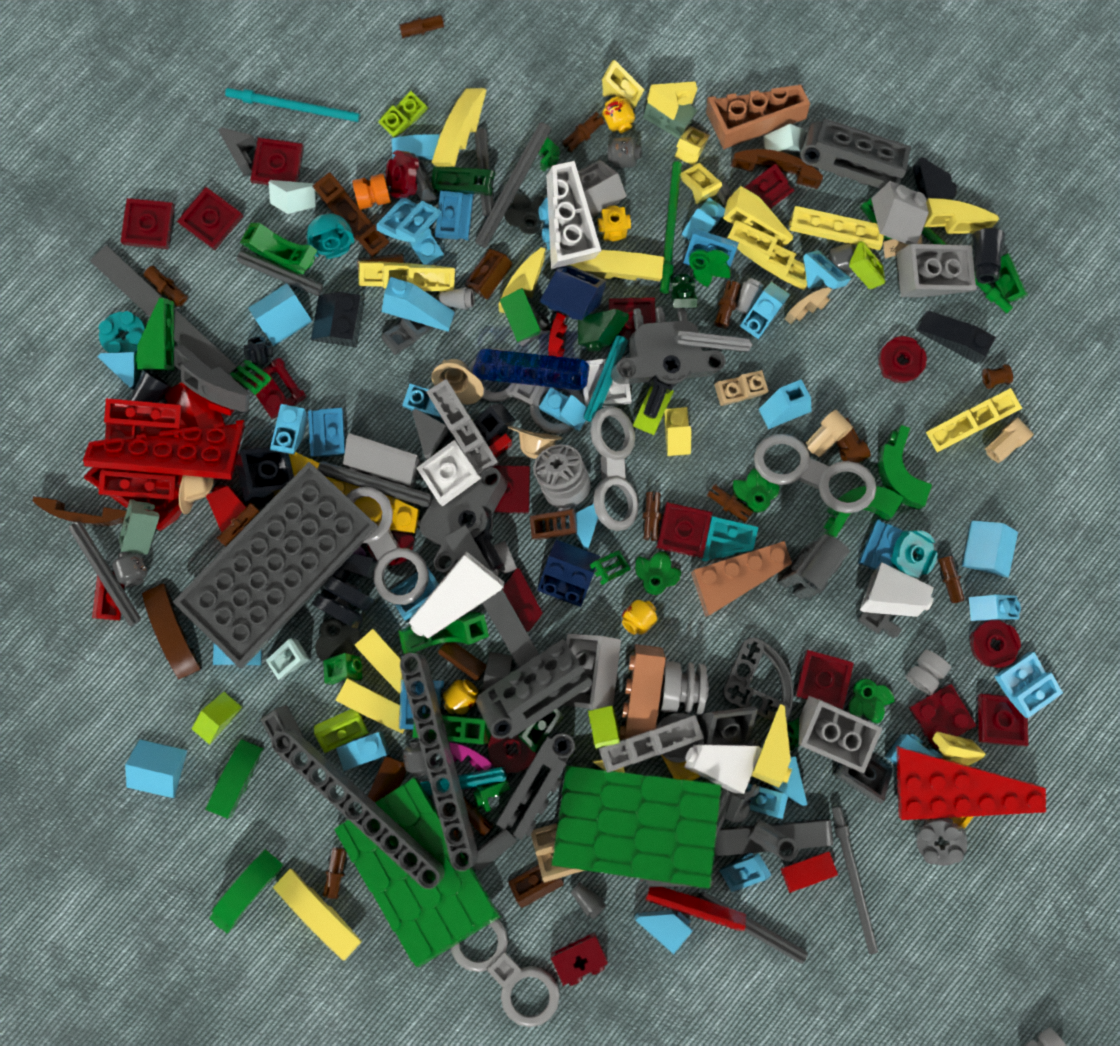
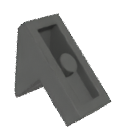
M222 127L219 128L218 131L244 177L252 172L248 166L252 162L246 151L256 147L257 143L254 137L250 134Z

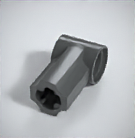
M760 819L754 824L748 836L749 839L785 861L793 860L799 851L798 845L793 839ZM788 841L792 846L790 854L782 855L780 845Z

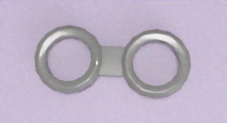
M499 348L488 349L478 354L472 361L469 371L477 377L483 363L496 358L505 360L514 371L513 382L507 389L501 392H491L484 388L482 399L491 402H501L513 397L529 405L535 424L549 433L560 434L574 429L565 423L553 424L548 422L539 411L540 400L549 391L550 387L555 390L565 391L584 404V398L580 391L571 383L553 380L540 384L523 375V368L517 357L509 351Z
M609 406L597 411L591 421L590 433L592 443L597 452L602 455V481L598 483L594 491L593 503L595 513L603 525L614 531H622L628 529L638 515L639 503L637 494L625 477V458L630 455L634 447L635 431L629 416L624 411L614 406ZM607 416L616 418L624 429L625 440L619 451L611 450L602 439L601 426ZM612 485L619 487L627 497L628 511L625 518L621 521L614 520L605 509V493Z
M784 433L771 435L765 438L755 451V468L761 477L770 483L779 485L792 484L798 480L820 491V496L826 505L835 511L846 514L859 512L868 507L875 497L877 489L875 479L866 467L852 461L837 462L831 466L810 458L809 450L803 441L793 435ZM777 444L790 445L799 453L800 465L789 474L772 472L764 463V454L770 447ZM846 471L856 473L865 482L866 493L856 502L846 503L837 500L829 490V481L834 475Z
M360 487L351 491L346 497L353 503L359 498L371 497L380 504L382 510L380 525L363 542L368 543L378 560L374 569V583L377 592L384 600L396 605H406L416 601L424 593L428 585L429 571L425 561L417 552L408 548H400L389 528L392 524L393 510L389 499L381 491L373 487ZM399 557L411 560L418 571V582L415 588L405 595H397L391 592L384 580L387 565Z
M499 919L489 924L497 934L498 946L493 956L487 960L475 961L469 959L462 952L460 943L450 948L451 954L459 965L466 970L474 972L488 971L502 986V1007L507 1016L518 1025L526 1027L542 1025L551 1019L557 1010L560 995L556 981L544 969L535 966L520 967L506 952L508 945L507 932ZM522 978H538L545 983L549 990L548 1005L537 1015H523L512 1004V988Z

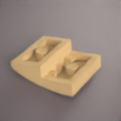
M557 823L535 829L531 833L543 882L584 871L551 866Z

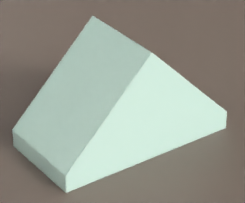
M788 124L763 136L764 149L780 151L793 156L801 155L807 131Z
M269 180L270 204L287 214L316 207V191L312 187L314 183Z
M291 638L278 648L266 662L277 679L280 680L308 662L310 658L300 642Z

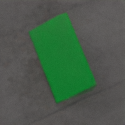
M1009 253L1001 257L999 279L994 283L1001 292L1000 295L1008 303L1027 297L1028 293L1012 256Z
M523 288L500 299L517 343L539 335V325Z

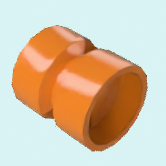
M384 173L373 175L370 180L365 178L352 180L359 210L370 208L373 206V203L378 205L391 203Z

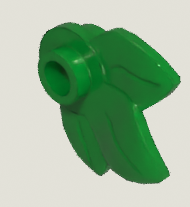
M702 249L694 250L689 257L690 266L694 270V278L705 287L710 285L713 276L730 278V268L725 263L730 256L721 250H711L708 252Z
M754 468L748 474L747 481H733V490L738 499L745 501L750 510L758 513L765 511L769 507L770 501L778 496L779 484L770 483L761 477L757 469ZM755 498H760L763 502H757Z
M665 551L656 553L651 560L641 556L636 560V575L643 580L645 591L651 595L663 593L666 587L675 586L680 580L681 570L671 568V559ZM657 580L659 585H653L651 581Z
M861 679L854 685V696L849 702L848 709L849 713L854 716L861 717L864 714L871 722L880 723L885 715L884 705L893 703L895 701L894 695L885 685H876L870 679ZM869 688V692L864 695V689Z

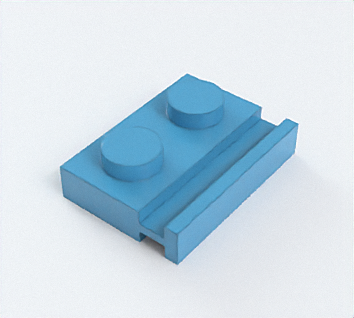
M440 191L438 209L441 210V215L437 218L436 238L465 239L469 241L473 194L466 195L459 192Z
M343 409L308 410L311 457L344 456L346 445Z
M876 520L858 563L868 566V568L876 570L881 563L895 568L896 565H893L891 562V555L895 543L903 530Z

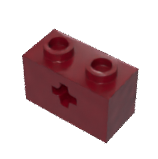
M595 932L550 953V958L563 986L569 984V986L576 985L583 980V976L589 973L596 975L605 970V965L608 964ZM577 956L584 959V965L580 966L579 963H576Z

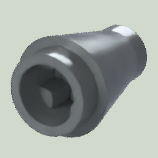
M581 882L571 891V894L587 917L590 916L593 920L607 906L603 902L604 899L585 887Z

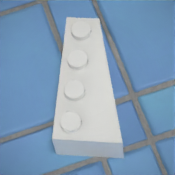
M575 161L554 165L546 175L551 269L594 259L601 252Z

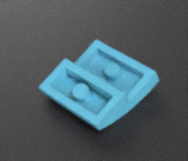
M401 198L377 223V231L398 240L416 242L441 215V210L424 201L416 204L407 198Z
M1035 652L1026 653L994 676L1006 696L1025 718L1031 717L1063 694L1052 672H1045Z

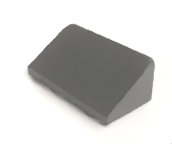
M418 158L419 167L416 171V193L420 202L424 201L429 204L436 200V195L424 163Z
M287 705L276 708L260 719L271 741L276 733L287 729H294L303 736ZM284 735L283 744L289 747V738Z
M508 827L505 830H500L477 849L479 858L473 866L478 871L483 870L516 843L517 840Z

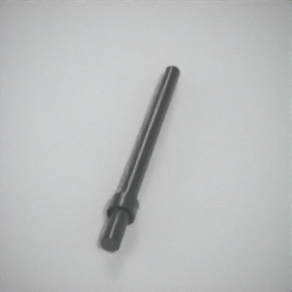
M841 806L832 807L836 824L834 830L836 838L840 840L868 953L876 954L878 953V948L849 835H851L849 826L845 824Z

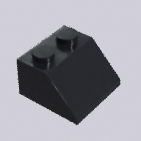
M344 292L319 295L311 341L357 348L365 304L361 295Z
M270 447L239 450L236 467L245 505H249V503L270 502L293 479L294 474L289 453L270 450Z

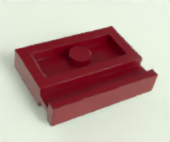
M774 164L744 187L760 197L769 209L794 192V189H791L788 180L777 164Z

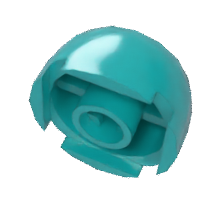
M337 214L320 215L314 218L308 226L306 233L308 245L317 250L316 257H319V254L325 255L326 259L340 257L350 250L349 246L352 243L354 244V237L349 223Z

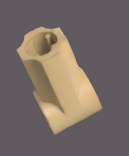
M834 410L827 415L821 422L822 426L806 442L807 448L812 454L818 457L823 456L836 441L845 437L853 428L838 410Z
M1017 417L985 448L987 455L992 460L1000 463L1013 450L1026 443L1034 433Z

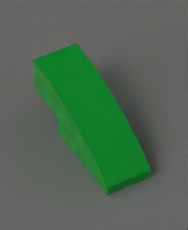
M243 739L240 740L220 776L205 810L226 819L233 817L242 794H245L264 748Z

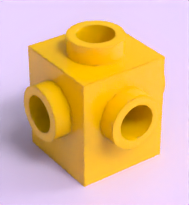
M615 205L602 209L601 218H597L598 231L602 232L603 241L626 239L627 230L631 229L630 215L625 213V207Z

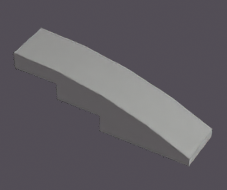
M446 379L426 391L479 476L485 469L498 465L499 462L448 380Z
M696 715L621 740L618 744L599 748L606 772H611L704 738Z

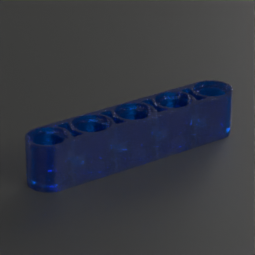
M493 349L480 350L477 353L473 367L474 375L483 380L571 390L584 389L587 386L590 371L589 364L582 359Z

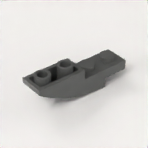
M183 344L174 347V365L181 370V382L216 404L241 412L249 411L250 393L245 387L238 384L230 374H227L220 367L211 370L207 364H204Z

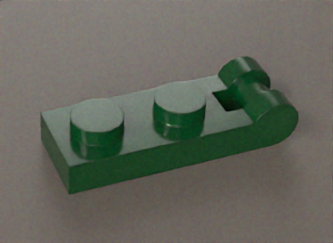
M433 166L431 184L434 191L492 196L493 188L491 183L495 178V171L489 169ZM478 178H483L482 185H477Z

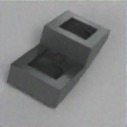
M402 318L401 323L383 333L381 339L393 354L397 355L423 337L433 327Z

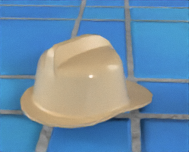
M444 359L432 372L431 380L434 386L447 379L462 404H475L483 396L484 387L482 382L469 371L467 365L461 360Z
M507 426L509 429L519 432L522 452L533 459H536L545 449L554 446L556 440L562 439L558 435L536 433L514 426Z
M183 475L179 488V506L183 514H188L191 511L194 501L205 498V495L210 494L214 478Z

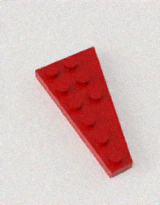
M238 420L236 424L223 426V423L213 424L214 427L200 429L196 426L161 431L159 435L146 437V434L136 435L135 439L128 440L112 438L91 441L88 443L83 463L85 467L231 480L245 422L244 420Z
M897 746L898 816L901 820L1046 812V788L1041 785L1009 778L994 772L980 770L976 767Z

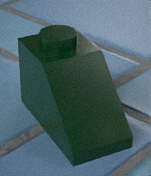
M612 309L591 314L583 320H578V345L587 347L589 351H600L601 347L610 346L629 320V314Z
M556 708L520 732L518 737L533 752H537L562 713Z

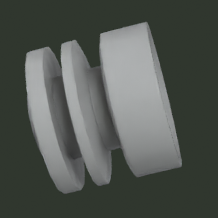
M559 444L545 449L536 458L533 466L534 475L548 503L555 507L568 508L581 503L587 497L591 488V481L577 449L569 445Z
M665 661L659 701L660 712L676 713L680 702H683L686 714L691 713L693 703L695 714H703L709 689L705 664L699 663L695 674L693 663H688L686 672L682 673L680 662Z

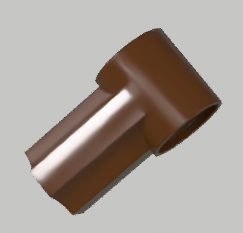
M853 428L845 437L836 441L840 448L839 454L842 461L860 463L871 457L867 444L862 439H859Z

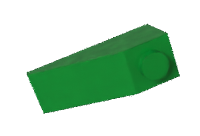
M166 298L158 299L137 345V352L135 354L137 369L146 371H174V301Z
M422 713L425 718L430 716L428 713ZM442 715L448 741L474 744L489 743L491 733L483 718ZM414 723V725H413V736H412V737L418 738L417 731H416V727H415V723ZM431 729L428 737L429 739L436 740L437 734Z

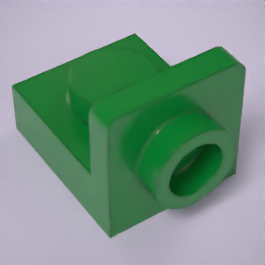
M547 137L538 153L540 156H544L540 161V168L543 172L548 168L551 169L559 161V147Z
M343 653L323 661L325 684L333 685L346 679L362 680L361 658L358 656Z
M508 780L476 786L473 796L477 806L481 805L488 812L491 809L487 798L498 797L504 791L510 790Z

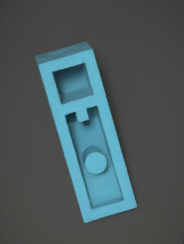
M390 277L384 293L382 312L449 332L455 313L453 310L415 284Z

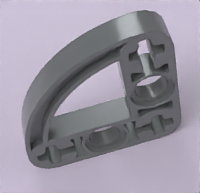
M754 637L746 639L740 647L723 687V697L736 706L747 708L751 707L749 703L750 698L753 695H758L762 699V705L758 708L756 715L773 722L774 712L766 710V714L762 713L767 707L768 700H770L771 703L768 706L778 708L780 704L785 706L787 720L793 704V684L785 662L764 641ZM753 642L756 643L755 647L759 649L758 652L752 653L750 659L755 660L754 664L749 660L741 659L742 654L745 657L748 656L749 649L746 648L747 644L751 645ZM762 655L772 663L777 671L782 690L781 701L749 687ZM741 663L748 665L750 669L746 677H741L737 673V667ZM737 686V691L745 694L746 690H748L749 693L745 697L744 704L740 703L743 698L739 696H734L733 699L730 698L731 693L728 692V689Z

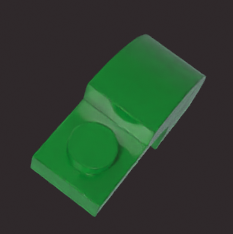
M250 223L240 241L242 245L264 259L298 274H304L312 266L317 252L311 245L295 244L278 236L261 223Z
M901 425L890 433L888 443L891 445L884 444L879 448L877 459L878 472L885 488L904 497L901 503L919 510L925 507L932 484L916 479L906 470L902 455L910 428Z
M866 486L852 489L837 500L846 503L856 502L866 493ZM876 486L874 499L863 510L870 511L887 521L894 516L904 497L887 488ZM829 507L827 512L834 517L830 516L823 527L826 529L824 534L836 538L851 513L838 512Z
M471 611L462 615L429 638L424 635H417L411 629V626L398 631L404 654L414 653L445 642H461L470 645L489 637L484 614Z
M264 849L212 910L213 913L209 919L228 934L256 897L275 878L284 864Z

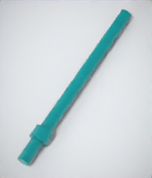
M226 88L225 90L226 97L240 99L243 103L253 104L255 102L358 123L360 120V113L258 94L250 89L242 91Z

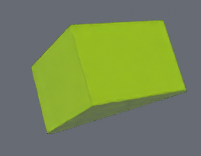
M223 692L201 710L192 730L210 745L242 709V706L226 692Z
M607 706L588 711L595 748L620 743L618 718L613 707Z

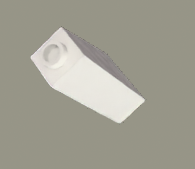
M466 551L409 621V624L412 625L411 629L419 636L431 637L499 592L504 586V581Z

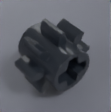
M263 337L250 338L247 341L248 345L243 346L245 360H251L254 365H264L269 362V357H273L271 342H265Z

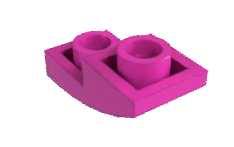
M449 741L454 762L457 759L462 762L469 755L472 758L469 762L478 771L482 768L488 770L491 767L492 762L480 752L466 745Z

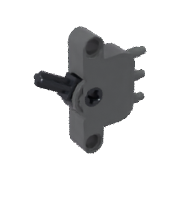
M656 307V323L644 324L641 310L639 308L634 309L635 331L631 334L628 342L630 358L621 359L611 371V378L617 384L650 382L649 386L653 387L643 413L651 419L657 417L665 394L671 392L678 383L686 378L712 376L726 364L725 356L718 350L702 351V347L676 344L673 338L677 331L699 333L695 324L688 321L685 308H677L678 321L666 322L663 308ZM709 359L713 360L715 368L709 364ZM620 367H623L627 370L628 376H625L620 372Z
M490 467L485 469L480 475L481 479L476 484L471 485L444 506L440 505L434 496L433 499L431 498L423 518H418L417 528L420 529L422 535L440 547L434 559V566L445 576L458 560L444 536L463 525H466L490 569L492 571L498 570L503 565L502 559L490 541L493 538L491 533L494 527L492 514L508 486L506 478L496 468ZM494 478H498L496 483L490 485ZM451 560V565L445 569L446 563Z

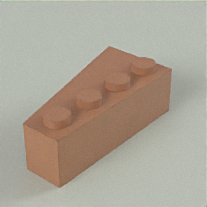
M795 85L773 88L770 92L761 93L758 90L751 91L748 95L737 96L736 94H729L725 98L716 99V96L708 97L706 114L722 148L726 149L780 129L788 124L806 119L810 102L802 86Z
M785 541L693 570L691 575L705 617L713 614L791 565L792 561Z
M634 645V654L630 655L629 659L631 678L626 681L625 693L628 694V702L623 704L622 717H626L625 726H620V741L656 728L666 659L664 650L661 647Z

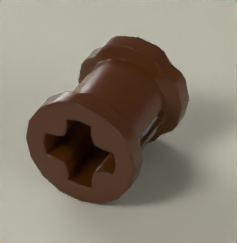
M1004 364L1001 368L992 370L989 368L983 369L982 380L984 386L987 389H991L994 385L1002 383L1006 385L1013 382V373L1010 365Z

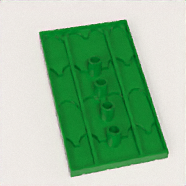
M565 766L551 866L710 889L721 785Z
M413 778L375 803L443 865L445 875L434 888L426 889L420 886L350 820L345 821V823L334 828L352 863L358 869L367 888L376 899L393 932L399 938L408 957L415 967L420 968L501 916L473 869L469 868L465 871H458L452 866L438 812L419 780ZM372 819V826L380 830V822L377 819ZM391 835V844L399 846L397 837ZM409 852V860L412 863H417V856ZM461 852V854H460V859H461V861H462L463 863H465V864H468V861L466 860L465 856H464L463 853ZM426 870L428 878L436 880L434 871Z

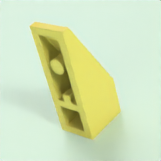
M740 186L728 198L723 216L724 220L733 225L737 220L778 239L776 245L780 247H785L793 240V235L757 195Z
M781 704L778 707L751 775L778 788L782 782H788L792 769L788 768L791 759L785 706Z

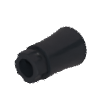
M984 228L974 232L972 235L975 259L974 270L977 282L994 283L999 279L1002 249L1005 240V233L1000 229Z
M142 369L138 382L128 400L159 403L172 386L154 374Z

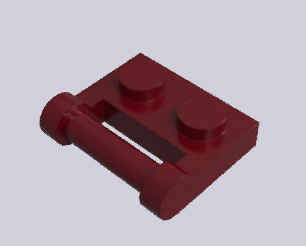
M282 358L275 359L262 370L271 378V375L277 372L292 396L286 399L273 378L256 394L272 420L278 417L281 404L295 406L307 397L305 392L298 388L284 367L285 362ZM257 374L254 375L255 377H257V378L260 379L261 381L263 380V378L260 377L259 375H257ZM249 378L246 380L254 388L257 386V384Z

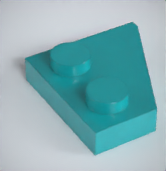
M712 516L705 551L701 560L710 561L753 550L759 527Z

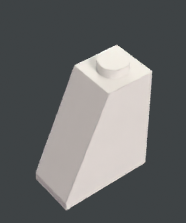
M881 563L871 575L860 610L868 613L918 617L924 610L928 611L934 600L931 597L934 587Z
M693 745L686 754L685 760L687 762L684 768L715 784H720L721 787L732 793L744 794L762 748L759 746Z

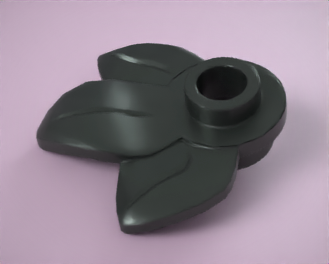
M516 193L512 208L507 210L504 218L510 225L519 227L523 233L528 235L536 234L541 228L539 206L545 199L543 196H540L531 203L525 196ZM532 222L534 226L529 227L526 223Z
M329 618L321 626V636L315 645L316 654L320 661L326 660L331 655L333 657L343 653L352 655V644L361 640L362 636L358 629L350 625H344L336 618ZM335 626L337 633L334 635L330 634L328 628Z

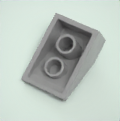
M910 244L896 253L901 297H929L976 290L972 245Z

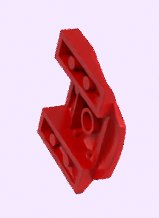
M106 398L104 423L106 424L105 439L121 438L122 440L135 439L136 435L146 434V437L159 435L161 431L189 428L181 419V405ZM102 468L100 470L98 494L174 500L175 488L181 484L183 475Z

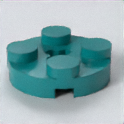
M129 311L113 313L99 324L100 344L108 353L134 352L136 354L137 345L146 326L141 319ZM122 330L129 332L125 340L118 338Z
M921 530L903 531L895 543L891 555L892 564L896 565L899 571L914 578H918L923 574L927 575L934 568L937 560V551L934 550L932 544L935 543L933 537ZM915 549L916 553L918 554L917 558L913 557V551Z

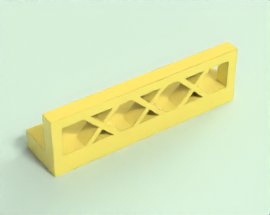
M795 206L789 219V231L858 245L862 241L868 248L880 250L883 244L884 235L879 233L876 223Z

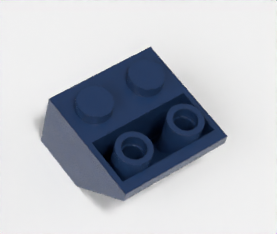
M570 265L560 267L555 271L540 303L547 305L551 310L568 314L572 319L583 320L600 306L607 280Z
M555 540L537 591L581 607L596 567L592 569L590 564L600 559V556Z

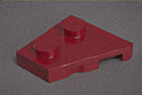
M517 568L502 590L523 627L529 633L543 613L521 570Z

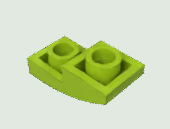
M410 91L396 107L392 105L378 123L396 138L426 112L428 107Z
M650 386L633 427L655 435L674 391L672 390L665 394L657 417L651 419L643 413L653 389Z

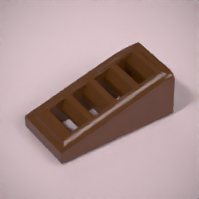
M575 509L530 516L532 539L538 541L577 533ZM565 516H569V529H566ZM557 518H561V528H562V530H559V529H558V519H557ZM551 519H553V529H554V531H551V527H550V520H551ZM542 521H545L546 532H543Z

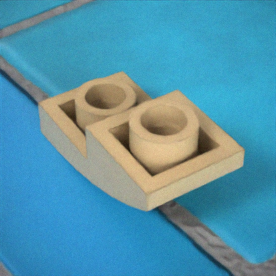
M829 287L823 288L806 296L787 313L784 319L792 324L796 319L800 321L808 311L813 314L817 308L822 310L830 301L827 296L832 289Z
M762 371L742 374L738 378L718 381L714 384L720 406L744 401L769 392Z

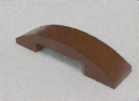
M752 149L740 151L734 154L731 167L753 172L755 164L768 168L777 164L781 171L798 175L796 184L815 189L819 188L823 180V175L813 166L805 164L802 159L775 150Z
M331 172L327 173L312 186L330 211L343 217L349 223L354 239L371 257L375 256L390 243L381 232L377 231V226L373 225L366 215L359 210V207L349 197Z
M35 496L32 499L38 507L49 514L72 523L80 521L85 526L102 527L123 523L126 514L125 510L105 507L103 508L102 517L64 511L65 503L58 500Z
M160 584L143 592L142 596L151 625L166 659L178 680L202 670L193 648H190L173 609L174 603L166 584Z

